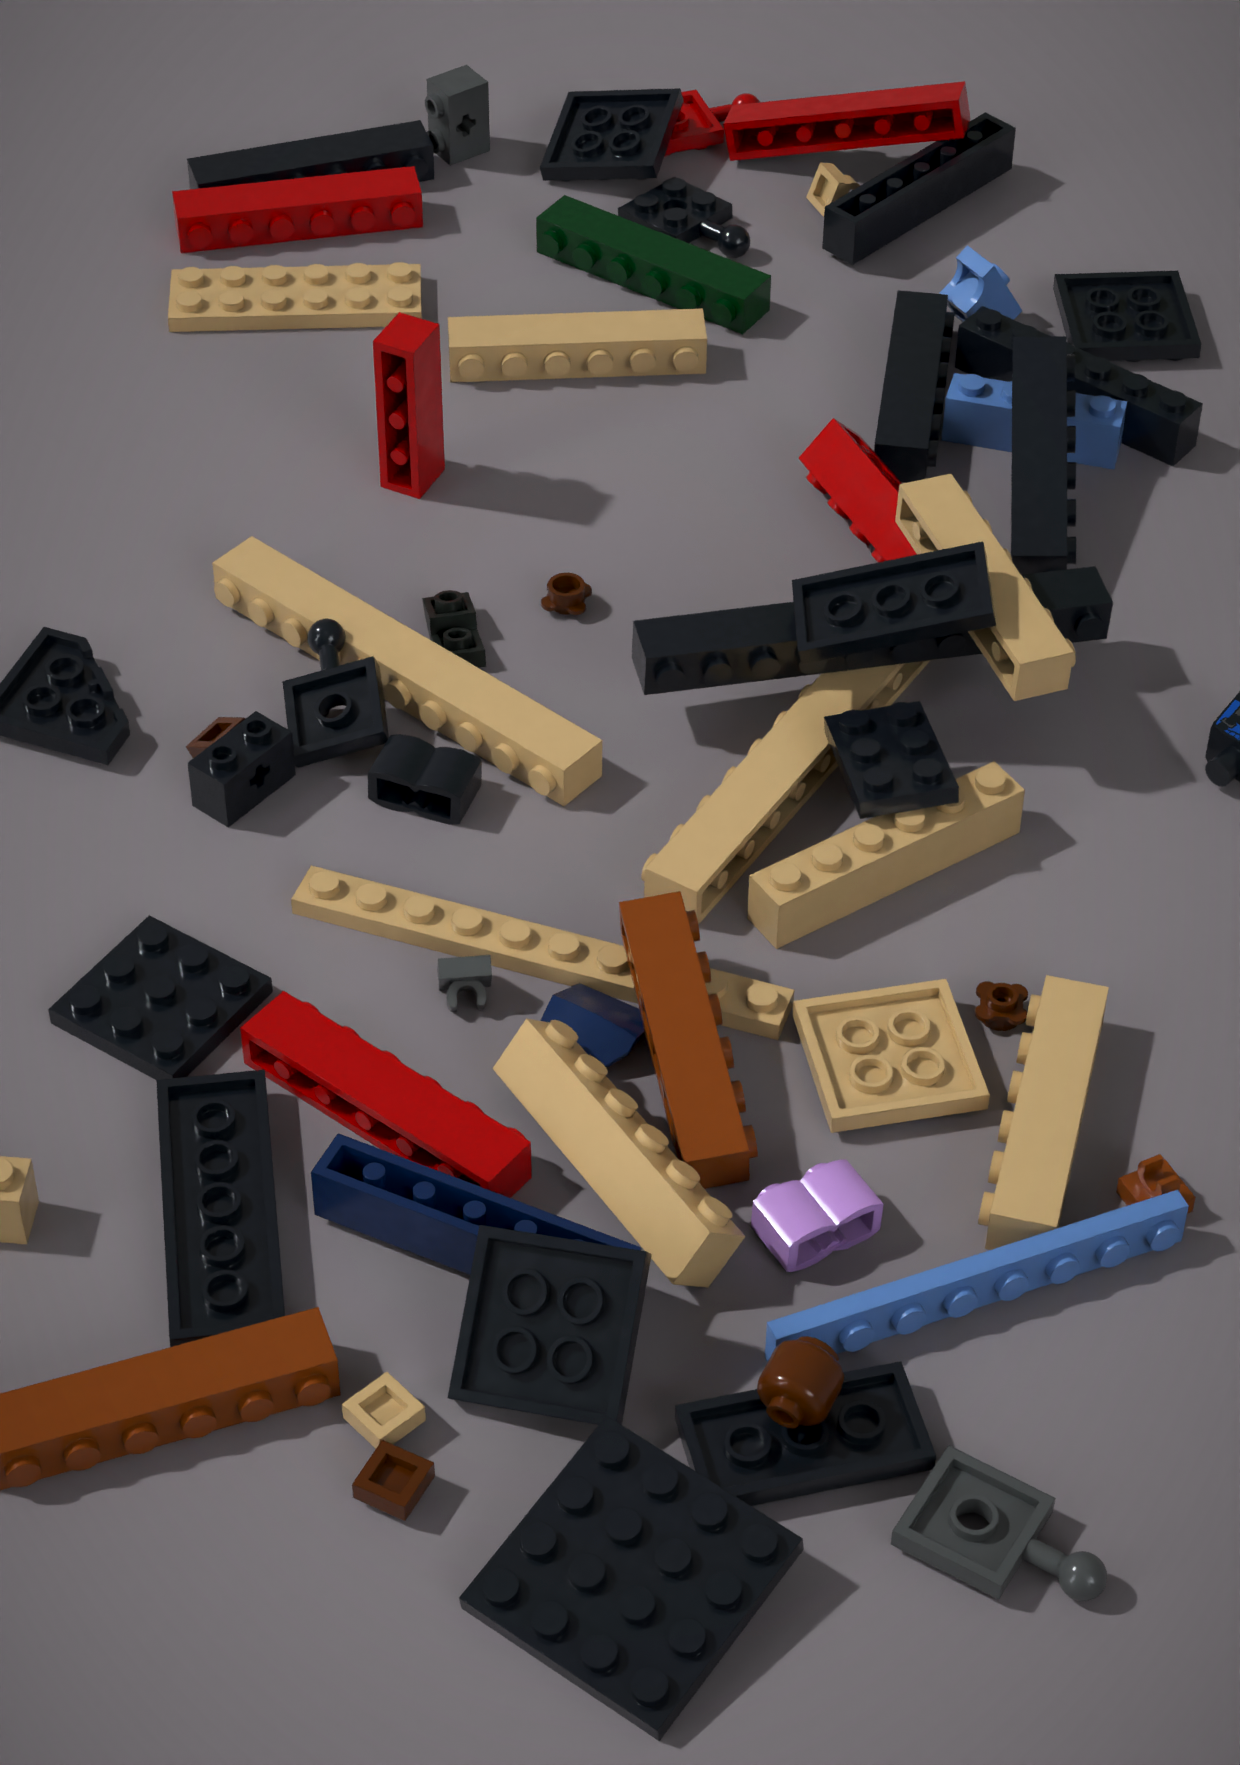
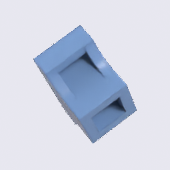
M967 245L956 257L957 270L954 277L939 294L948 295L947 306L951 312H955V317L962 322L982 306L996 310L1014 320L1022 312V309L1007 287V284L1010 282L1009 277L996 264L990 263Z

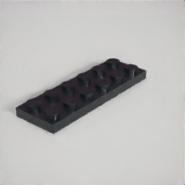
M265 1070L156 1080L170 1346L173 1347L285 1316Z

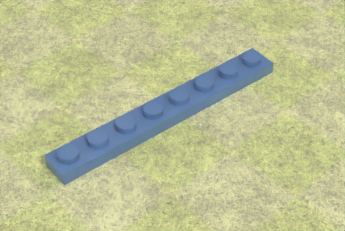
M1175 1190L769 1321L766 1327L765 1359L767 1362L769 1361L774 1349L780 1343L803 1336L823 1341L837 1354L845 1351L855 1352L865 1348L872 1342L897 1334H910L924 1325L945 1318L962 1317L976 1308L1000 1300H1014L1025 1292L1052 1283L1063 1284L1077 1275L1101 1267H1115L1126 1259L1150 1251L1166 1250L1175 1243L1182 1241L1189 1205L1179 1190Z

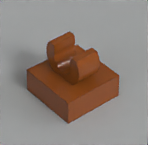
M1161 1154L1141 1161L1137 1171L1118 1178L1116 1193L1127 1206L1179 1190L1189 1205L1188 1214L1193 1212L1196 1198Z

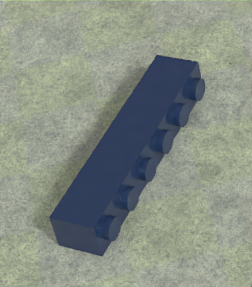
M339 1133L311 1171L314 1213L316 1216L469 1275L471 1274L479 1225L642 1251V1247Z

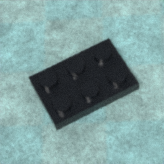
M920 701L909 703L897 702L890 706L861 711L849 710L842 714L824 717L825 735L860 819L959 802V786Z

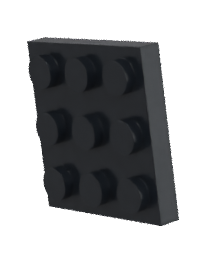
M681 89L568 92L540 165L543 181L643 180L657 178L684 101Z
M1178 270L1055 274L1054 294L1067 336V342L1074 347L1108 361L1138 362L1140 360L1156 359L1178 361L1200 357L1202 344Z
M149 915L48 1010L51 1024L155 1080L187 1077L273 992L272 979Z
M479 1225L448 1399L599 1425L605 1416H608L622 1425L652 1254L647 1251Z

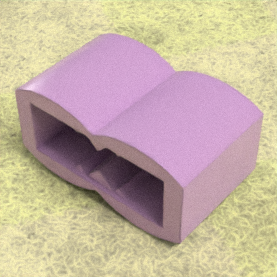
M846 1159L819 1163L810 1168L801 1180L788 1181L782 1184L775 1183L764 1188L753 1201L751 1228L786 1272H795L818 1263L833 1251L848 1249L877 1233L881 1228L884 1204Z

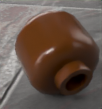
M803 1336L795 1340H786L774 1349L759 1377L757 1385L758 1395L767 1407L766 1412L773 1421L787 1428H796L798 1425L814 1426L826 1419L843 1386L845 1377L838 1362V1355L829 1345L816 1338Z

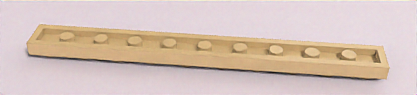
M312 865L291 898L292 914L457 957L491 955V966L568 986L581 983L611 997L638 1004L623 945ZM710 968L711 982L705 983L708 995L715 993L718 995L722 1013L721 1026L779 1040L793 1007L795 990Z

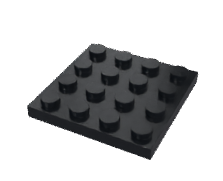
M605 1416L462 1593L459 1601L464 1611L660 1741L804 1550L803 1538L610 1417Z

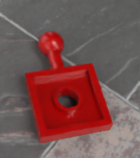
M697 90L681 92L684 101L665 156L685 150H701L711 145L724 143V129L719 122L725 121L732 105L760 102L759 99L752 94L743 93L738 95L732 104L709 108Z

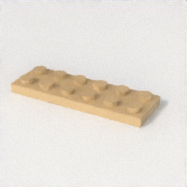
M395 262L386 265L354 263L343 266L312 264L300 267L270 265L257 268L228 266L214 269H199L197 267L171 269L168 308L169 332L386 327L399 312L422 319L420 264Z

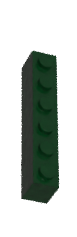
M566 195L562 196L536 217L538 253L677 309L703 308L705 320L742 335L770 311L771 275Z

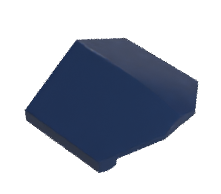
M581 983L553 994L540 1020L544 1022L558 1020L571 1027L578 1035L577 1043L588 1055L598 1059L606 1068L629 1055L644 1035V1026L639 1008Z

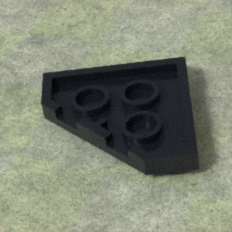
M47 627L42 628L0 683V736L101 764H110L130 736L129 721L123 709L119 708L114 698L113 689L102 668L98 667L93 657L92 648L85 637Z

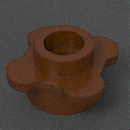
M556 574L547 583L548 594L541 599V606L546 611H556L563 615H580L586 611V604L584 602L587 597L591 596L592 588L577 574Z
M990 981L982 982L977 986L976 995L980 998V1005L975 1009V1016L986 1027L996 1031H1008L1026 1021L1027 1011L1023 1008V1002L1028 998V990L1024 986L1007 983L994 984Z

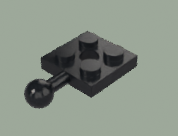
M672 177L667 179L662 184L644 194L638 195L632 201L618 208V216L687 243L705 236L717 242L720 251L730 258L743 256L750 247V236L745 228L739 225H729L725 228L720 226L733 218L731 203L680 178Z
M326 618L316 621L310 627L307 635L310 648L319 655L321 671L282 681L288 730L292 731L294 760L297 768L383 745L389 738L380 667L374 656L343 665L339 664L338 652L342 650L345 644L346 635L343 627L333 619ZM340 705L346 706L339 716L325 718L332 708Z

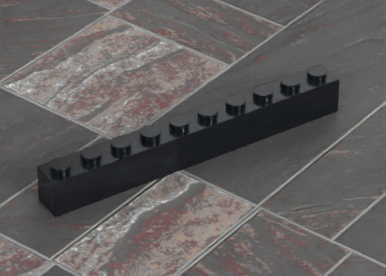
M1096 566L1022 575L1023 578L1029 580L1033 593L1042 606L1049 609L1055 625L1065 639H1069L1072 643L1107 639L1113 601ZM794 602L633 621L632 660L644 695L982 654L969 632H963L802 664L797 647Z

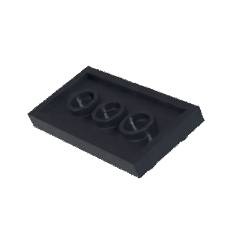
M983 541L792 580L797 647L802 664L996 626L987 555Z
M901 1361L844 1372L843 1386L824 1421L814 1426L798 1425L796 1428H787L779 1425L768 1416L766 1412L767 1407L761 1401L757 1389L675 1405V1422L689 1467L750 1506L929 1471L935 1466L936 1453Z

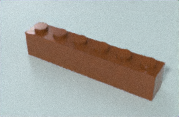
M681 891L619 902L621 937L676 1157L697 1171L700 1176L699 1183L704 1189L749 1181V1159L758 1157L757 1143L752 1125L743 1126L739 1114L746 1112L743 1088L740 1080H730L728 1069L734 1068L731 1043L728 1036L719 1038L716 1026L722 1025L721 1007L717 993L710 995L707 993L705 983L711 982V972L706 952L697 953L694 942L700 941L699 925L695 910H685Z
M319 1307L1 1393L0 1491L11 1487H25L35 1483L37 1480L72 1470H86L97 1463L129 1454H143L161 1445L186 1438H200L218 1429L243 1422H257L272 1414L301 1406H314L324 1402L326 1399L340 1396L338 1360Z

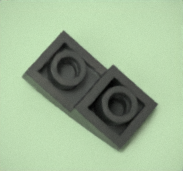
M448 590L439 592L434 597L422 598L430 640L478 668L486 667L485 648L477 630L476 611L469 593Z

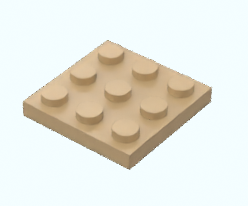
M947 979L793 1001L792 1015L831 1133L988 1109L990 1094Z

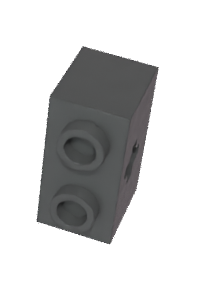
M468 65L426 79L427 96L425 98V107L428 113L427 134L433 144V153L437 154L451 166L489 152L488 81Z

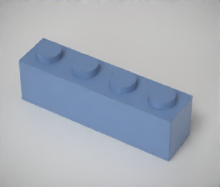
M954 373L945 398L942 441L1012 452V381L1007 382L983 378L976 374ZM1076 393L1075 417H1067V426H1076L1075 453H1067V462L1115 469L1122 442L1127 401L1116 400L1102 395L1092 396Z

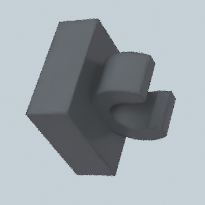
M491 955L439 958L437 967L439 990H447L446 1003L448 1009L451 1012L457 1011L456 997L464 990L472 991L476 995L478 1010L484 1009L487 1000L485 987H490L492 981Z

